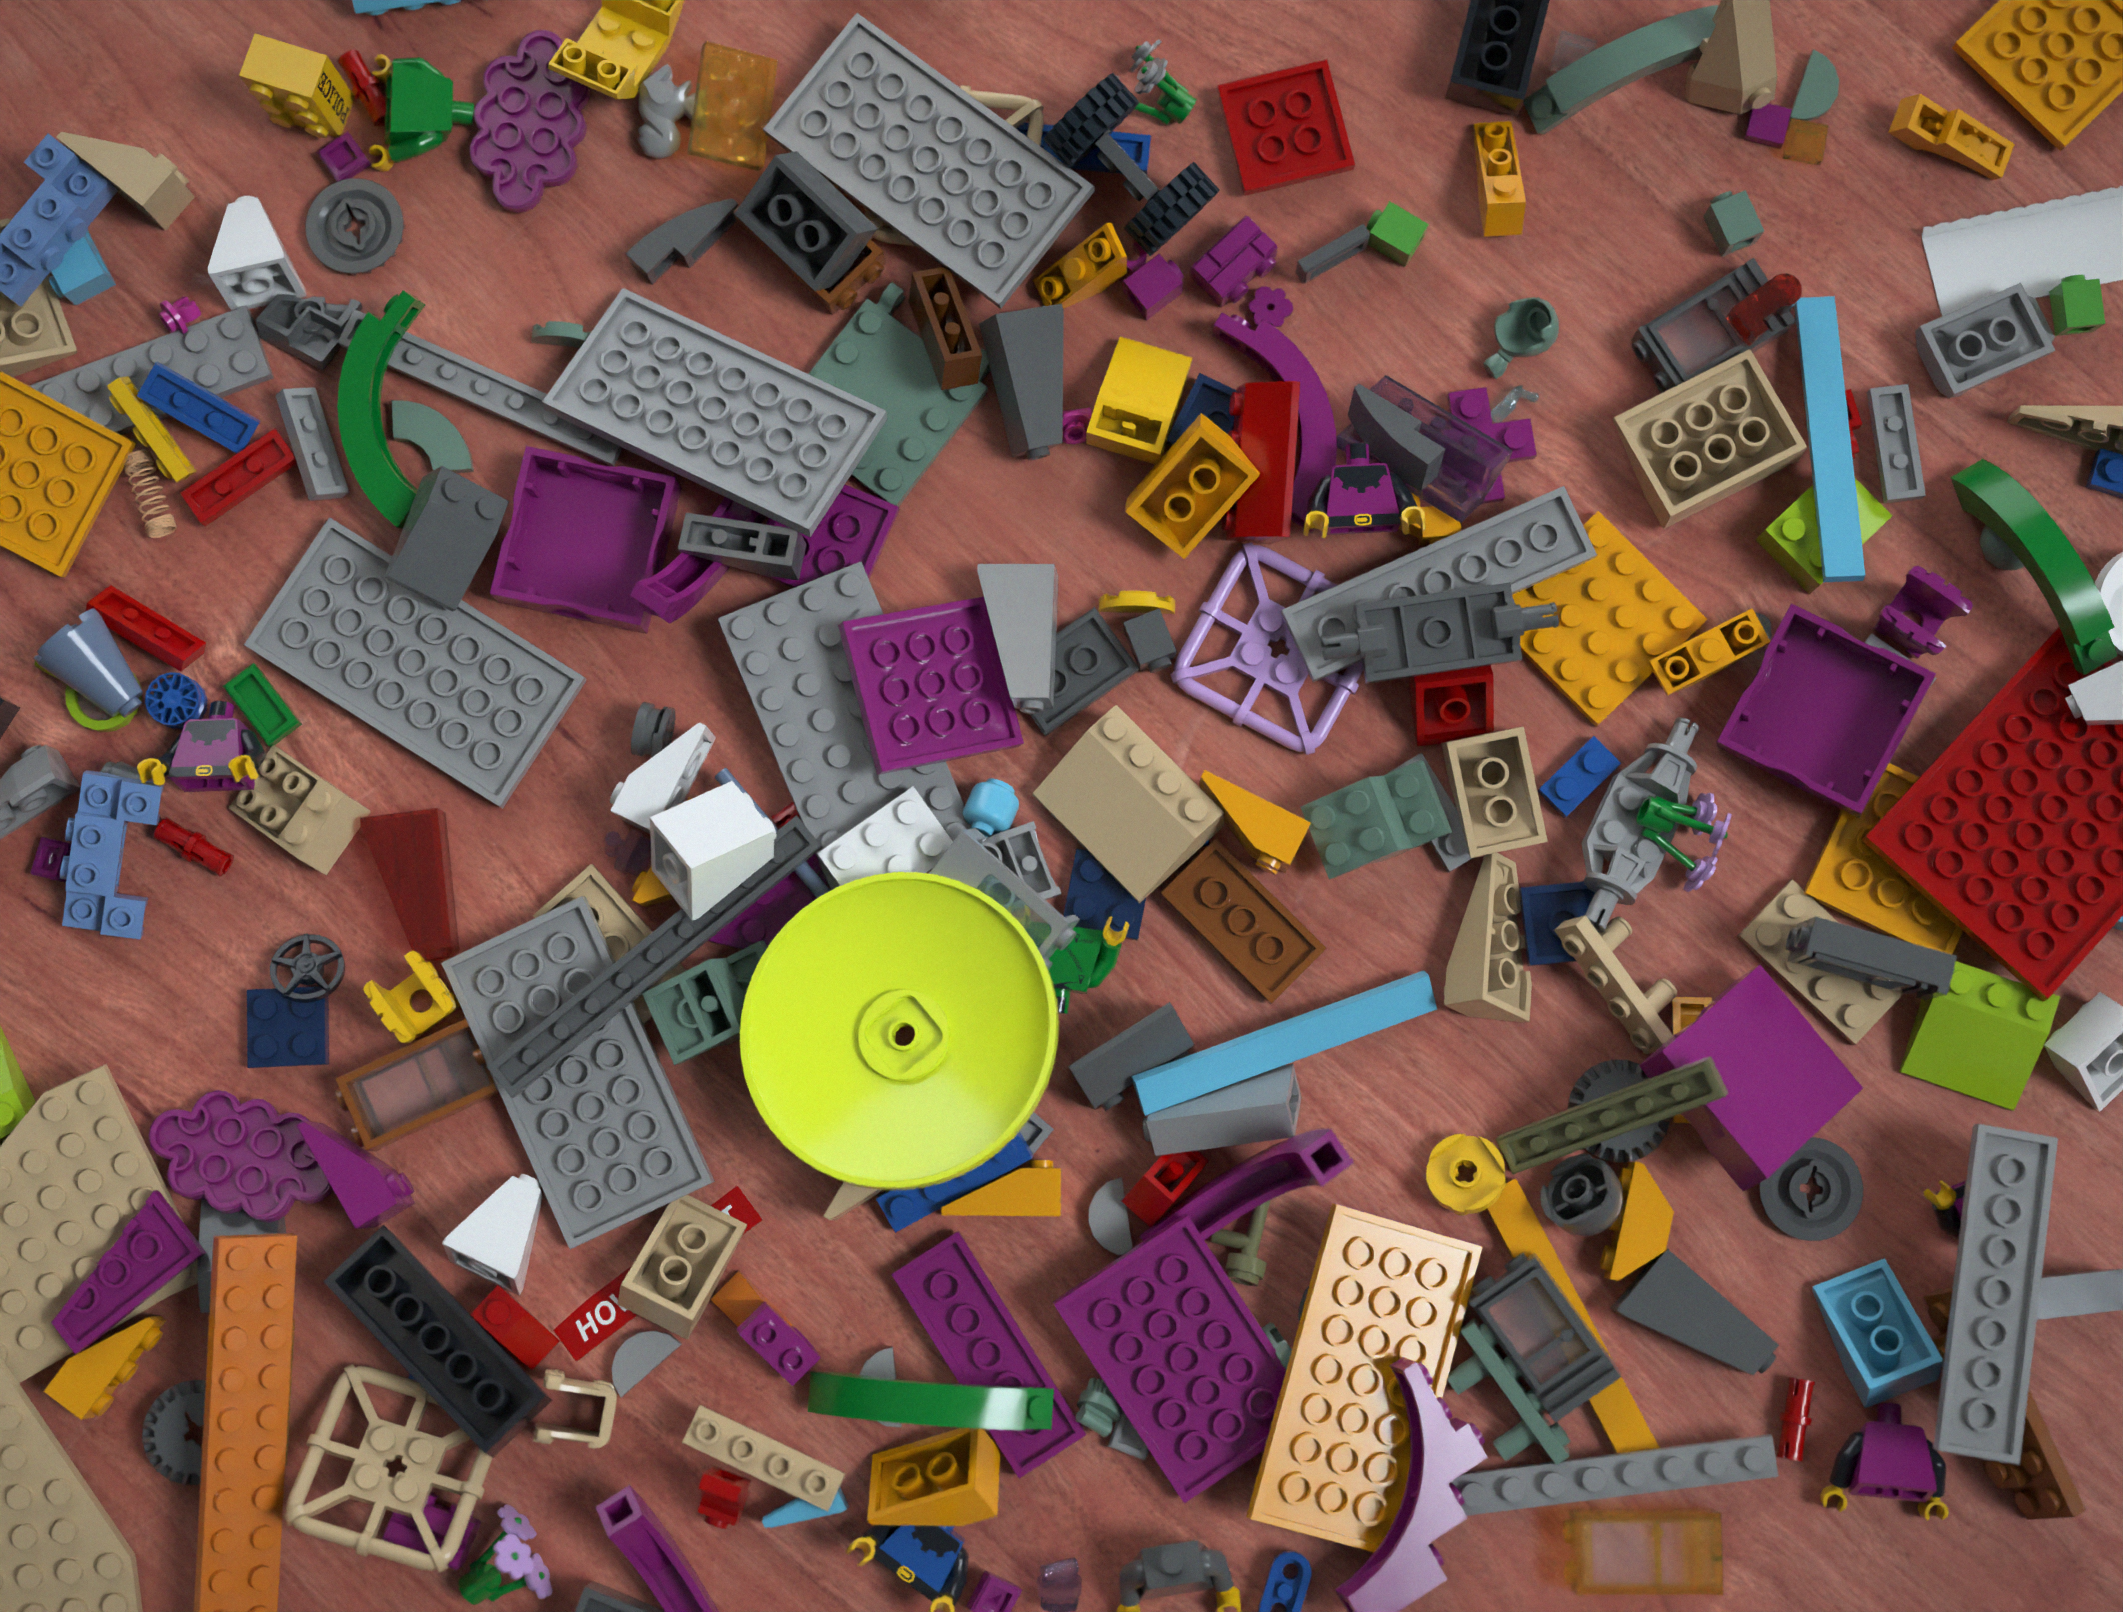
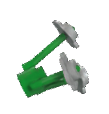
M1158 39L1153 45L1146 41L1142 46H1136V52L1131 56L1135 63L1129 72L1133 73L1144 61L1146 62L1137 74L1139 82L1135 87V92L1138 95L1143 92L1147 94L1156 85L1163 91L1157 101V104L1162 108L1158 110L1138 103L1134 110L1153 116L1166 125L1171 119L1181 124L1191 112L1197 99L1187 93L1188 89L1180 85L1165 70L1168 64L1165 58L1160 59L1157 57L1154 59L1151 56L1161 41Z

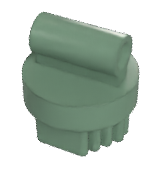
M1090 1378L1086 1390L1081 1392L1077 1402L1079 1411L1076 1414V1421L1103 1437H1107L1113 1427L1112 1422L1119 1420L1123 1409L1104 1380Z

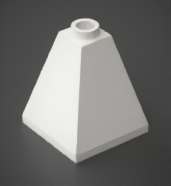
M242 196L234 203H229L208 265V274L231 311L243 306L252 309L269 305L277 294L295 295L298 298L307 297L305 288L258 197Z
M521 1174L519 1179L512 1176L446 1237L443 1246L449 1261L520 1296L524 1288L543 1198L540 1182L526 1174Z

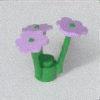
M1700 793L1692 806L1667 801L1658 796H1648L1642 803L1636 818V824L1644 827L1641 835L1656 842L1688 868L1685 874L1688 880L1683 887L1686 892L1699 889L1703 882L1713 875L1716 869L1714 866L1718 860L1716 855L1723 839L1728 837L1726 831L1732 814L1728 813L1724 822L1716 820L1714 826H1711V822L1717 814V805L1714 803V794ZM1677 812H1679V813H1684V814H1688L1689 817L1680 815V814H1678ZM1676 822L1692 828L1694 835L1699 836L1703 832L1710 834L1708 842L1715 844L1713 856H1705L1693 862L1659 833L1662 831L1669 833Z
M504 1505L497 1512L500 1518L503 1519L501 1526L504 1531L478 1559L470 1564V1571L459 1579L458 1585L462 1596L473 1605H477L487 1598L494 1602L504 1594L528 1586L531 1591H536L540 1599L552 1595L548 1568L544 1566L542 1558L538 1553L531 1555L530 1547L527 1544H521L519 1537L525 1541L528 1538L533 1539L536 1536L535 1529L529 1524L527 1517L519 1514L512 1506ZM496 1553L495 1566L486 1564ZM500 1573H509L510 1577L516 1581L500 1586L499 1584L502 1581Z

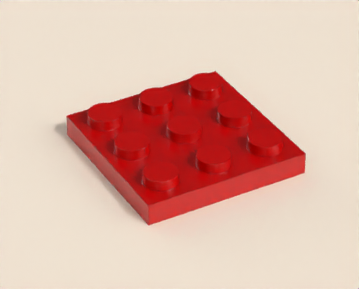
M1327 59L1217 85V93L1244 196L1354 170L1355 162Z

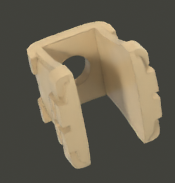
M546 1369L543 1387L605 1397L599 1432L537 1422L535 1424L533 1441L551 1444L553 1439L588 1443V1448H601L610 1440L616 1408L617 1394L615 1386L610 1382L599 1379L589 1382L566 1378L564 1371Z

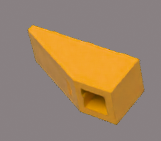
M1512 121L1474 123L1479 210L1484 237L1522 235L1526 199Z
M161 1315L147 1317L74 1355L65 1362L44 1392L80 1420L94 1418L95 1416L100 1417L113 1403L114 1397L111 1394L120 1383L125 1384L137 1371L139 1365L136 1361L143 1351H150L158 1343L163 1335L160 1329L167 1320Z

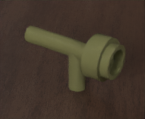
M1270 1200L1252 1209L1246 1234L1220 1229L1212 1235V1243L1242 1249L1241 1254L1229 1253L1225 1270L1228 1272L1230 1281L1256 1287L1259 1280L1264 1278L1267 1263L1256 1257Z

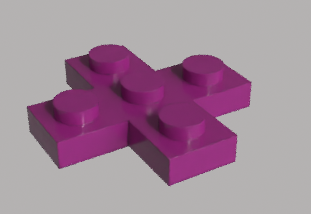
M1487 387L1449 392L1447 399L1453 430L1422 434L1445 448L1439 473L1460 471L1465 507L1504 501L1505 494L1500 464L1531 460L1537 456L1531 419L1493 424Z

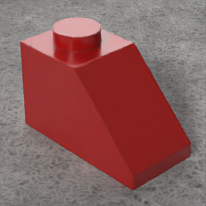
M1198 1150L1161 1155L1121 1202L1151 1228L1209 1160Z
M497 1285L470 1314L532 1371L560 1342L554 1334L500 1285Z

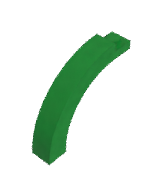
M404 290L400 295H394L387 302L384 308L385 315L382 319L368 312L357 328L342 365L337 404L342 445L358 484L380 513L400 529H403L418 489L402 473L389 450L381 420V390L388 362L397 344L426 306L418 298Z
M1981 459L1950 477L1962 510L1972 514L1990 527L2015 553L2038 585L2058 622L2076 671L2085 675L2118 656L2109 630L2115 627L2097 586L2070 541L2039 502L2009 474L1985 459Z
M810 1371L807 1412L853 1419L929 1426L1002 1430L1051 1429L1054 1389L1047 1387L939 1383L873 1377L845 1372Z

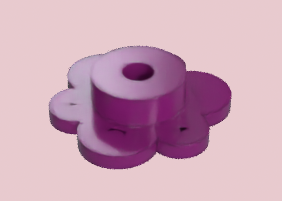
M1262 286L1257 289L1255 300H1252L1249 304V310L1255 314L1254 322L1257 326L1264 319L1269 324H1272V326L1280 327L1284 323V318L1292 314L1293 304L1290 300L1285 299V291L1283 289L1277 288L1272 291L1271 288ZM1267 307H1272L1273 310L1270 311Z

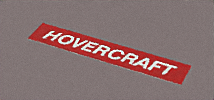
M738 1185L711 1205V1207L747 1224L743 1235L763 1220ZM632 1266L584 1301L553 1329L576 1362L637 1316V1314L617 1304L621 1284Z

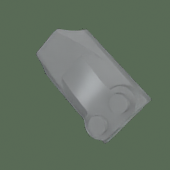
M2021 283L1921 325L1915 330L1918 353L1935 387L1949 399L1961 396L1970 389L2055 351L2052 345L2055 336L2036 299L2026 294Z

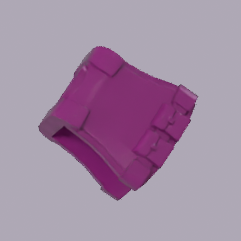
M1914 566L1905 575L1906 583H1904L1891 603L1881 609L1879 613L1880 619L1873 629L1884 637H1890L1894 642L1906 648L1905 652L1918 659L1927 652L1933 656L1942 652L1946 645L1934 635L1945 620L1955 616L1965 617L1968 615L1973 604L1969 599L1961 596L1962 591L1951 583L1943 584L1945 582L1944 578L1934 572L1928 573L1920 566ZM1905 611L1915 612L1920 617L1921 626L1902 613Z

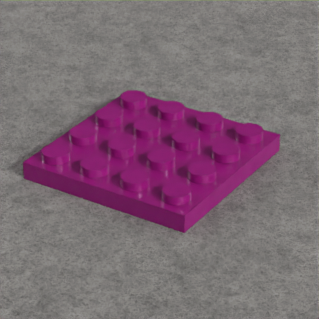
M984 597L843 621L838 625L877 775L1016 748L1024 744L1016 711L1008 691Z

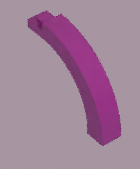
M1222 312L1214 324V337L1255 361L1275 381H1300L1297 426L1300 456L1299 467L1293 485L1291 521L1304 528L1309 497L1320 478L1330 475L1332 466L1336 465V428L1327 393L1308 359L1280 330L1262 319L1256 330L1253 331L1250 329L1251 325L1242 317L1235 314L1229 317ZM1315 528L1309 529V532L1313 533Z
M724 497L712 515L713 517L760 524L766 518V516L727 497ZM682 552L657 574L638 581L630 596L638 600L637 603L644 611L658 616L670 624L693 608L713 588L730 566Z
M1316 1129L1293 1136L1251 1156L1214 1178L1167 1211L1168 1215L1142 1233L1139 1238L1142 1242L1186 1213L1205 1240L1235 1219L1275 1197L1301 1187L1324 1186L1352 1165L1354 1161L1331 1129Z
M630 1485L596 1506L608 1538L632 1563L665 1612H719L698 1575L672 1536L646 1502Z

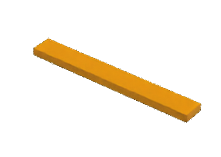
M1514 1178L1506 1182L1505 1188L1498 1200L1486 1210L1512 1259L1521 1253L1529 1257L1535 1252L1609 1354L1517 1179ZM1535 1276L1528 1281L1526 1285L1554 1338L1556 1339L1561 1336V1332L1564 1329H1571L1572 1325L1539 1279ZM1578 1333L1573 1335L1571 1341H1564L1558 1345L1568 1364L1589 1351ZM1622 1376L1588 1400L1615 1453L1660 1448Z

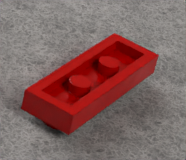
M274 428L183 490L180 494L200 523L206 527L297 464V461L288 443L281 433Z
M112 585L87 602L85 612L95 608L109 629L180 672L204 654L206 642Z

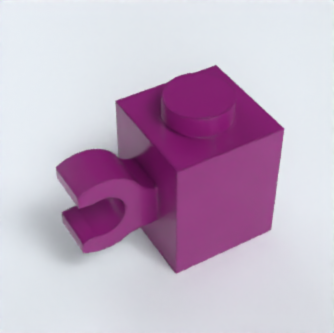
M1135 242L1133 248L1138 253L1139 258L1135 261L1127 259V272L1131 275L1123 281V293L1147 321L1182 294V279L1184 276L1172 260L1166 262L1160 253L1147 262V253Z

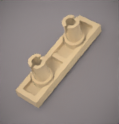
M1586 915L1563 921L1554 930L1562 940L1563 948L1575 958L1585 972L1587 981L1597 988L1608 1003L1609 1011L1627 1029L1633 1044L1642 1050L1644 1054L1654 1053L1673 1036L1658 1013L1677 996L1675 986L1667 979H1659L1644 994L1640 991L1613 954V951L1632 934L1630 924L1622 917L1612 918L1607 923L1604 932H1597Z
M702 1405L699 1406L682 1441L686 1445L826 1511L830 1510L846 1473Z

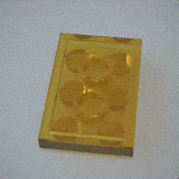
M708 41L702 45L687 154L755 171H760L764 168L768 136L763 128L768 124L771 117L778 59Z

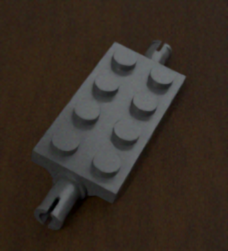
M1509 582L1356 604L1354 606L1357 624L1355 632L1329 636L1322 635L1321 647L1338 646L1326 648L1322 651L1324 661L1358 655L1362 659L1365 683H1373L1519 662L1522 660L1520 636L1524 635V631L1550 627L1557 628L1559 619L1558 615L1542 617L1553 615L1554 612H1557L1555 602L1521 608L1519 604L1516 605Z

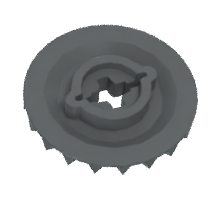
M351 178L328 186L315 198L307 214L305 230L311 250L326 267H330L340 274L344 272L356 276L357 273H371L372 269L378 266H385V262L391 256H395L398 245L403 243L402 234L405 225L403 222V212L397 200L385 187L371 180ZM350 210H352L354 217L360 224L366 225L360 228V242L351 231L347 232V229L352 227Z
M1609 1060L1599 1063L1588 1069L1577 1080L1569 1097L1568 1109L1648 1080L1649 1078L1639 1067L1640 1064L1629 1060ZM1672 1118L1663 1119L1585 1149L1598 1158L1611 1162H1630L1641 1159L1658 1148L1661 1141L1667 1135Z
M1811 1137L1768 1179L1759 1183V1199L1763 1204L1765 1214L1771 1219L1775 1227L1785 1232L1788 1236L1805 1241L1826 1240L1843 1232L1856 1218L1863 1200L1861 1174L1851 1156L1837 1144ZM1809 1177L1813 1178V1184L1820 1187V1193L1812 1195L1808 1206L1807 1195L1804 1192H1800V1185L1807 1184Z
M206 1380L185 1381L164 1391L149 1408L143 1423L142 1443L147 1459L155 1470L168 1480L183 1485H200L202 1448L194 1439L187 1441L184 1436L189 1431V1421L185 1412H188L192 1422H195L197 1426L204 1425Z

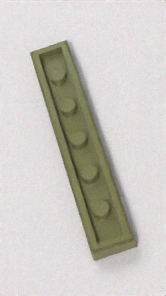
M1711 1056L1503 1133L1496 1138V1141L1512 1174H1516L1721 1099L1728 1094V1091Z

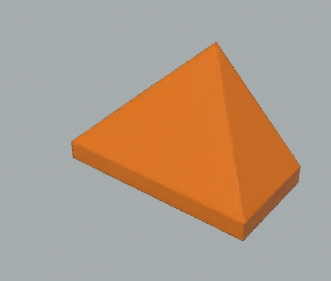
M740 1271L711 1299L737 1327L764 1301L790 1326H794Z

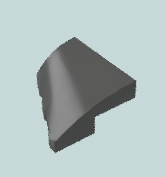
M277 294L258 316L256 324L261 339L324 371L341 348L338 340L353 310L356 309L361 312L362 304L350 299L349 305L326 303L325 297L312 296L307 299H301L295 295Z

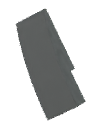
M732 198L687 211L665 222L644 236L626 252V255L631 265L653 285L678 259L691 268L736 223L733 211L739 205Z
M1356 385L1348 411V417L1364 443L1369 445V449L1382 463H1386L1393 473L1398 474L1403 481L1421 492L1438 476L1445 448L1419 433L1422 421L1364 386Z

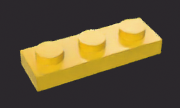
M128 376L119 377L107 385V388L112 393L109 396L112 405L121 415L127 414L135 425L132 430L136 438L143 446L148 447L150 445L158 456L156 460L158 468L168 479L173 477L176 482H180L197 472L149 404L137 397L139 391Z

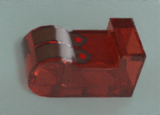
M1788 273L1776 275L1732 307L1725 318L1750 347L1760 340L1769 329L1765 324L1766 321L1774 315H1783L1793 308L1801 297L1802 285L1794 275Z

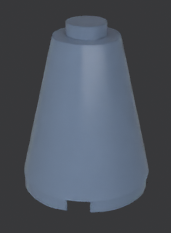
M93 608L78 616L83 622L80 625L74 624L70 626L67 624L56 632L37 651L39 655L34 656L33 659L41 667L110 716L114 717L120 713L125 718L142 704L138 698L142 695L143 691L103 618Z

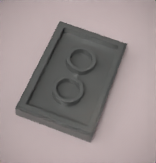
M1095 607L1056 634L1054 708L1043 709V712L1038 714H1029L1045 737L1139 672V667Z

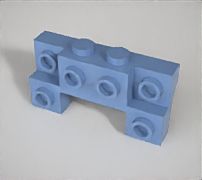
M49 133L24 161L29 168L45 181L0 233V291L20 307L51 270L56 269L62 263L67 251L86 234L88 226L118 191L114 185Z
M85 770L82 776L78 812L75 814V818H68L65 841H72L70 856H63L60 870V879H66L65 891H67L62 926L101 931L100 934L132 939L142 938L148 897L119 894L117 891L119 888L128 821L150 825L158 824L160 800L164 784L155 785L154 782L150 781L141 783L140 780Z

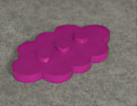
M536 30L527 34L521 40L516 56L499 57L486 67L483 75V85L487 95L476 104L474 109V120L480 132L473 138L470 145L471 160L475 168L482 175L493 178V192L499 204L506 210L514 213H524L533 209L541 200L544 186H560L567 183L574 176L577 169V156L573 148L584 139L587 132V124L581 110L589 101L590 87L548 69L549 62L563 42L555 33L547 30Z
M215 1090L199 1098L191 1112L180 1109L165 1111L156 1117L150 1126L148 1135L150 1146L157 1155L170 1161L167 1176L172 1189L186 1199L198 1200L206 1198L211 1207L221 1213L232 1214L244 1209L249 1216L257 1221L270 1223L280 1220L288 1214L294 1201L316 1203L324 1200L333 1191L297 1127V1124L302 1121L309 1120L299 1113L279 1115L275 1107L263 1099H252L241 1104L229 1092Z

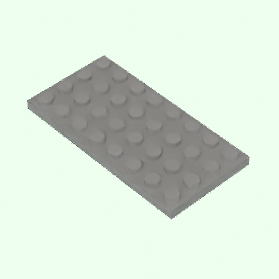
M858 13L853 16L763 128L768 137L788 152L797 151L831 184L943 267L950 269L951 273L1000 309L1095 191L1094 185Z
M624 288L619 292L542 401L545 411L808 537H811L887 420L886 410Z
M329 517L244 645L503 809L587 679L463 600L460 601L457 609L452 612L384 578L392 556Z
M862 562L719 617L718 623L799 817L822 846L818 852L913 786L954 842L961 831L970 829L971 825L964 820L963 809L965 806L946 762L877 775L838 628V625L843 621L883 614ZM816 852L815 855L830 890L839 887L817 856L818 852Z
M581 896L441 964L488 1066L613 965L615 960L586 897ZM634 1002L619 1012L515 1098L509 1096L491 1073L569 1249H573L715 1182Z

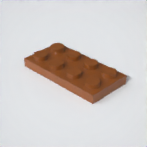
M1216 838L1160 893L1270 1004L1327 949Z

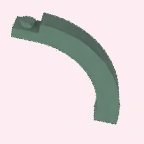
M1719 5L1680 13L1635 30L1594 50L1547 78V84L1525 98L1523 102L1538 134H1546L1592 103L1638 79L1677 64L1700 59L1702 52L1699 46L1704 38L1711 36L1716 26L1712 19Z

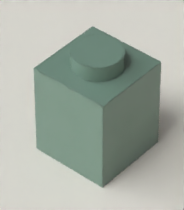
M1746 190L1733 195L1732 191H1728L1710 201L1711 205L1703 218L1722 257L1757 243L1764 229Z

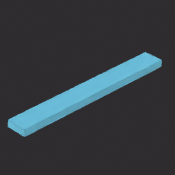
M1835 296L1800 298L1794 305L1823 582L1863 581L1865 578V566Z
M1424 970L1136 1074L1132 1076L1141 1110L1145 1116L1434 1011L1437 1009L1429 975Z

